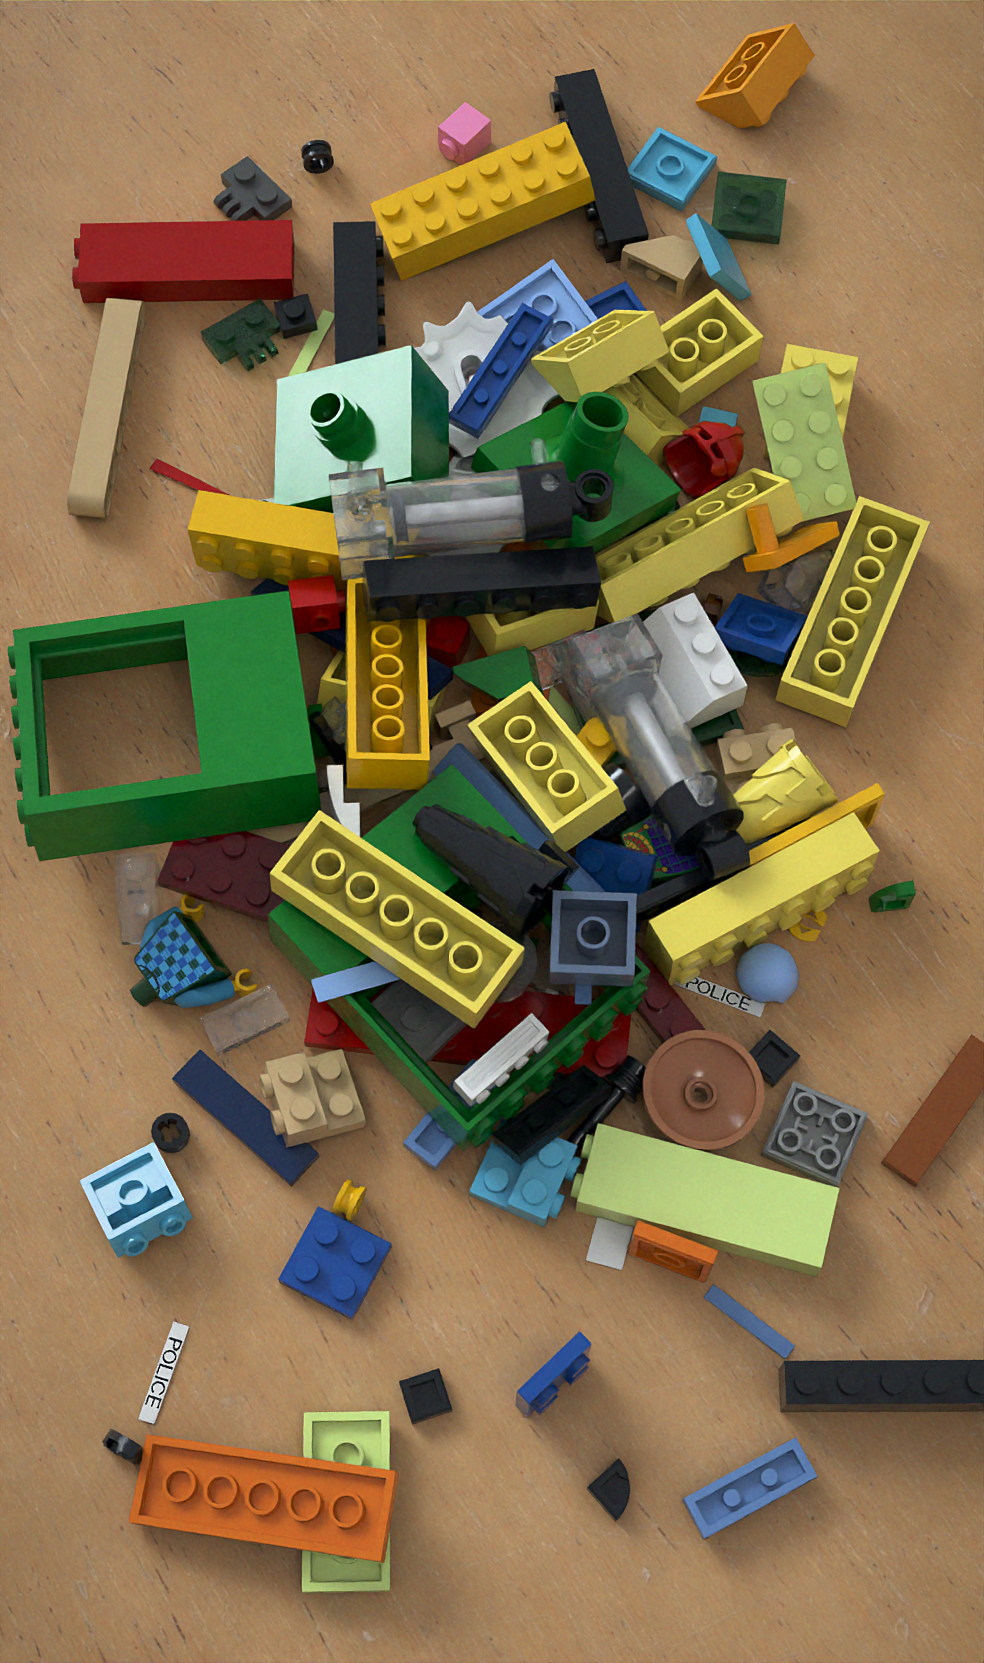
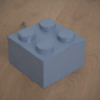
M553 890L550 955L551 984L633 987L637 893Z

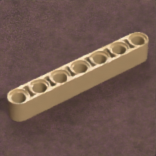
M106 299L67 500L69 515L107 518L109 515L145 324L144 301Z

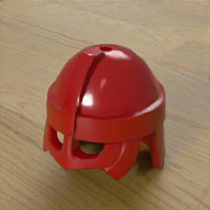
M702 421L682 431V436L668 443L663 448L664 460L672 478L687 496L696 500L736 475L744 456L742 437L745 432L740 426L732 427L726 423Z

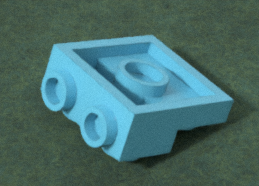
M502 1118L497 1129L508 1121ZM556 1137L520 1165L494 1144L492 1139L469 1190V1195L545 1228L549 1216L557 1219L566 1196L560 1194L565 1179L573 1182L582 1160L576 1157L578 1146Z
M154 1142L80 1180L107 1239L118 1258L125 1254L127 1256L141 1254L148 1247L149 1241L162 1234L165 1236L177 1235L185 1228L186 1222L193 1218Z

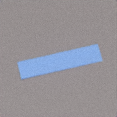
M374 961L311 979L317 1001L320 1003L396 981L400 978Z

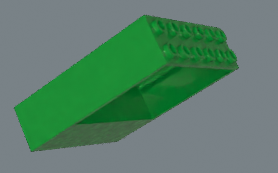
M289 591L13 630L14 646H8V658L11 669H15V675L9 676L12 698L17 699V705L11 706L14 729H19V736L13 737V747L16 760H21V768H15L16 785L18 792H23V799L17 800V812L20 824H24L27 846L35 847L39 862L308 822L312 820L319 810L322 811ZM188 660L201 773L50 795L43 680Z
M451 764L365 834L362 839L473 913L482 905L477 897L478 895L455 878L450 868L431 853L415 835L416 827L412 823L419 810L425 805L431 807L438 804L448 811L459 813L485 828L491 826L519 844L528 843ZM566 883L562 891L573 890ZM286 900L268 914L270 940L311 985V979L374 962L373 959ZM548 903L543 909L547 915L541 922L551 931L552 904ZM635 955L633 987L602 985L606 989L605 992L548 1040V1044L540 1052L532 1054L528 1058L529 1061L521 1069H515L503 1085L490 1091L491 1094L481 1104L476 1103L471 1109H468L369 1001L388 983L330 999L326 1002L458 1147L465 1151L471 1144L478 1148L487 1141L494 1132L492 1127L502 1117L506 1121L513 1118L524 1107L525 1104L522 1101L529 1093L534 1091L538 1095L545 1090L555 1079L552 1074L562 1064L566 1068L572 1066L584 1054L582 1048L592 1038L595 1042L604 1038L614 1027L612 1022L621 1012L625 1016L631 1014L643 1002L641 996L648 989L645 984L651 971Z

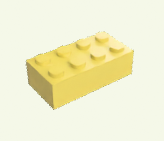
M532 681L467 724L479 751L547 838L554 841L564 852H567L626 811L618 787Z

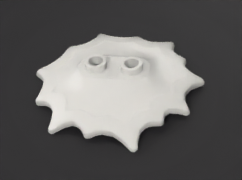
M469 301L465 303L459 315L445 326H437L425 322L423 324L424 344L421 347L414 348L448 389L449 412L508 325L501 315L492 319L483 318ZM537 350V351L535 352V354L533 355V357H535L536 355L540 354L541 351H538V350ZM530 360L479 439L449 424V447L454 448L462 459L475 455L477 447L543 414L547 404L560 395L535 369Z

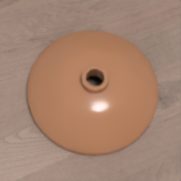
M692 1030L671 1037L654 1052L644 1071L642 1098L646 1112L658 1131L677 1145L700 1151H716L732 1146L750 1132L763 1108L764 1082L756 1061L740 1043L719 1032ZM695 1091L701 1092L705 1097V1102H695L692 1098V1093Z

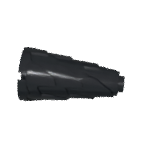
M438 804L431 807L423 806L413 820L412 825L416 827L415 835L426 848L450 868L455 878L478 895L477 897L484 906L521 937L530 933L547 915L543 909L548 903L552 904L553 890L562 891L568 879L570 869L562 862L554 860L525 842L519 844L491 826L485 828L475 821L459 813L448 811Z

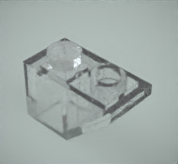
M829 549L807 552L776 569L766 570L757 592L768 603L804 615L809 614L835 551Z

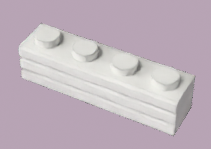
M531 1013L454 1081L453 1088L469 1106H472L475 1102L481 1104L491 1094L489 1090L493 1086L497 1085L500 1087L509 1079L508 1073L514 1068L517 1070L521 1069L529 1061L527 1056L533 1051L536 1053L540 1052L548 1044L549 1031Z

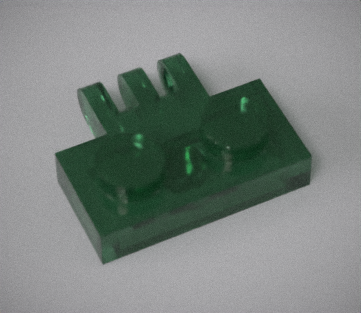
M260 298L201 331V338L220 365L236 356L244 368L249 371L254 368V363L249 357L250 355L259 364H262L267 359L261 349L264 348L270 357L279 354L277 347L269 337L281 331L280 323Z

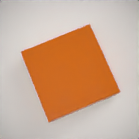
M638 1220L628 1253L636 1258L704 1283L707 1281L718 1250Z

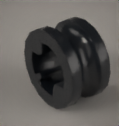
M312 140L301 149L303 166L307 172L319 174L332 168L334 159L331 145L328 142Z
M165 1113L157 1117L152 1124V1138L161 1151L176 1153L184 1149L188 1144L190 1138L189 1128L184 1118L180 1115ZM169 1124H175L180 1134L179 1138L175 1140L171 1137L172 1142H165V1137L161 1130L165 1126L170 1129Z

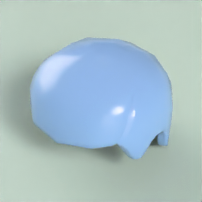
M762 943L754 945L738 960L736 977L739 986L746 995L756 1002L777 1001L783 1003L789 999L798 987L800 974L792 955L777 944Z

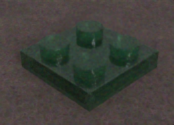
M718 172L711 226L726 239L779 245L787 179Z

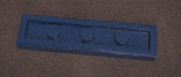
M199 1050L172 1078L173 1082L291 1187L319 1158V1153L308 1143L287 1148L283 1135H276L270 1115L271 1111L202 1050Z

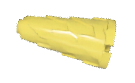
M793 738L781 745L779 751L752 774L753 778L734 794L735 799L744 812V819L736 831L741 835L746 846L773 833L784 830L795 823L806 820L823 809L827 810L839 801V798L834 794L835 792L810 758L807 755H803L800 751L801 747Z

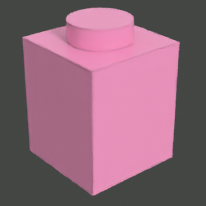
M466 102L438 126V149L447 159L454 160L460 165L472 161L491 143V120Z

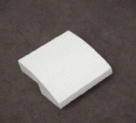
M327 765L332 819L361 838L360 803H345L343 765Z

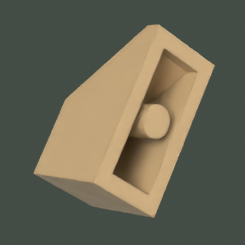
M675 235L625 245L622 249L620 271L682 301L700 274L703 261L695 243L683 240Z

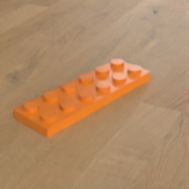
M146 1434L129 1523L384 1563L399 1473L394 1470Z

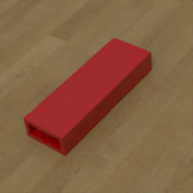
M292 220L80 223V238H74V256L76 260H79L78 267H73L72 281L74 289L80 290L83 303H105L107 298L144 302L284 300L294 297V233Z

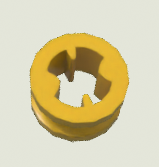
M347 1179L336 1197L332 1213L336 1215L344 1213L346 1220L353 1221L363 1203L367 1187L362 1185L356 1188L353 1186V1181Z

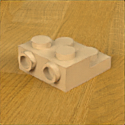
M772 723L763 726L760 729V733L746 735L743 729H734L725 732L723 738L717 739L715 755L719 773L733 795L753 778L752 774L779 751L781 745L791 738L796 741L793 728L783 729L782 724Z
M342 1049L306 1058L305 1052L265 1062L264 1074L259 1075L260 1087L264 1098H271L275 1109L270 1112L273 1129L276 1135H283L287 1148L365 1127L366 1119Z

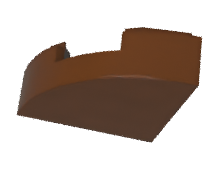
M709 593L704 605V611L715 627L723 604L722 596Z

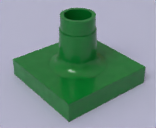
M603 392L586 393L580 397L578 402L566 401L477 447L470 467L498 496L516 494L515 478L519 476L516 473L515 467L521 465L563 461L569 481L576 480L581 473L590 469H599L611 477L613 481L612 509L609 515L598 522H587L578 515L573 516L572 538L544 541L550 549L593 546L594 553L672 510L682 490L624 434L629 419L628 411L619 399ZM592 493L587 495L590 498L601 497L598 494Z

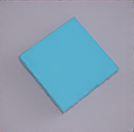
M658 127L627 169L634 188L682 212L715 167L717 156Z
M697 213L686 219L687 227L709 277L738 300L742 301L752 295L728 240Z

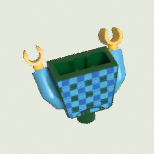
M184 895L180 901V908L174 906L148 922L140 944V951L134 958V962L144 975V978L130 989L132 996L141 1006L147 1007L157 997L163 1003L190 1008L212 1005L234 997L235 992L244 998L255 994L258 984L245 987L240 983L242 979L251 977L252 971L247 968L241 969L237 972L235 980L231 981L228 979L232 975L231 971L196 922H199L204 917V904L199 905L195 909H189L188 907L195 903V898Z

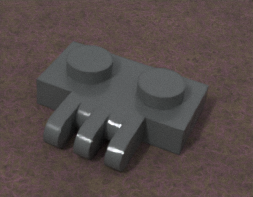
M248 156L221 174L222 184L227 189L218 194L213 201L219 209H222V212L227 217H231V221H247L254 215L259 220H275L292 208L291 198Z

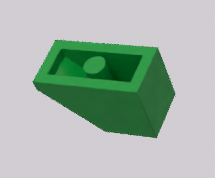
M526 646L453 667L454 674L466 686L496 703L501 702L530 681L543 695L535 656Z

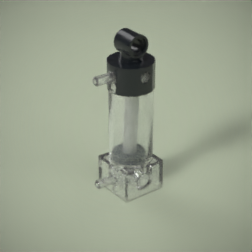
M540 438L534 439L530 443L533 464L515 466L513 469L385 484L383 468L363 470L362 463L352 461L347 465V472L328 474L342 580L362 578L363 561L395 559L397 557L517 542L533 543L572 538L573 516L578 515L587 522H598L609 515L612 509L613 481L606 472L599 469L584 471L576 480L569 481L563 461L548 462L546 444ZM592 493L598 494L601 497L590 498L587 495Z
M638 613L569 639L562 683L585 722L587 723L588 720L598 718L650 806L655 821L674 853L679 856H692L696 854L698 865L709 881H715L750 865L749 851L743 838L736 831L744 819V812L721 774L714 768L661 680L659 671L663 654Z

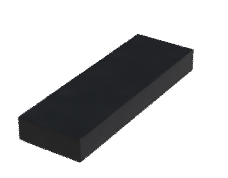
M583 1064L493 1132V1142L521 1165L612 1095L611 1085Z

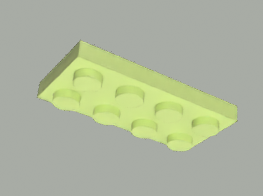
M826 363L753 380L752 384L772 472L774 475L791 481L804 519L803 521L854 509L856 499Z
M390 1411L304 1413L303 1457L390 1470ZM390 1532L384 1563L302 1550V1593L390 1592Z

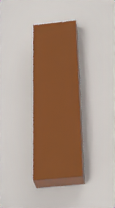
M971 1034L881 1163L914 1187L917 1186L984 1089V1043Z

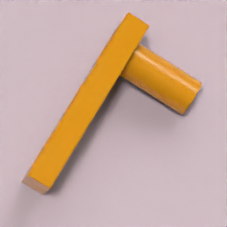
M764 503L747 508L746 514L757 551L743 558L746 572L776 569L838 537L840 532L837 521L807 525L777 540L768 504Z

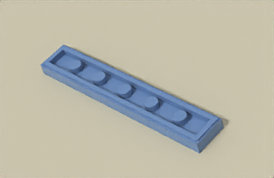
M462 743L455 744L432 771L435 776H438L453 764L530 846L538 850L545 841L549 840L526 809ZM565 852L579 866L578 870L568 880V886L573 891L605 892L570 854Z

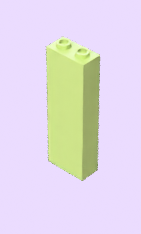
M599 1123L595 1136L586 1135L581 1158L588 1159L584 1174L576 1173L570 1197L578 1198L575 1211L635 1227L639 1220L713 1249L812 1276H817L821 1270L840 1188Z

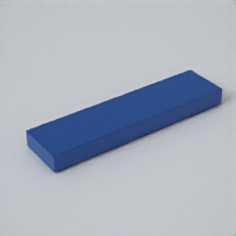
M524 303L520 305L449 412V424L479 439L552 328L553 318Z

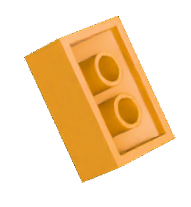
M794 23L748 34L700 94L695 103L699 108L739 129L750 126L760 127L772 117L771 112L777 104L789 95V89L794 82L806 73V67L815 55Z

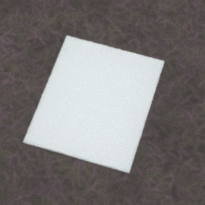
M597 1217L586 1260L622 1270L633 1227Z

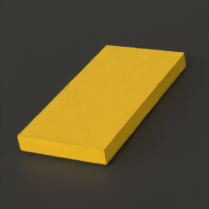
M876 783L749 851L750 865L739 870L738 873L853 812L865 829L873 826L883 802L884 791Z

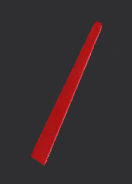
M156 459L149 468L194 489L229 495L159 459Z

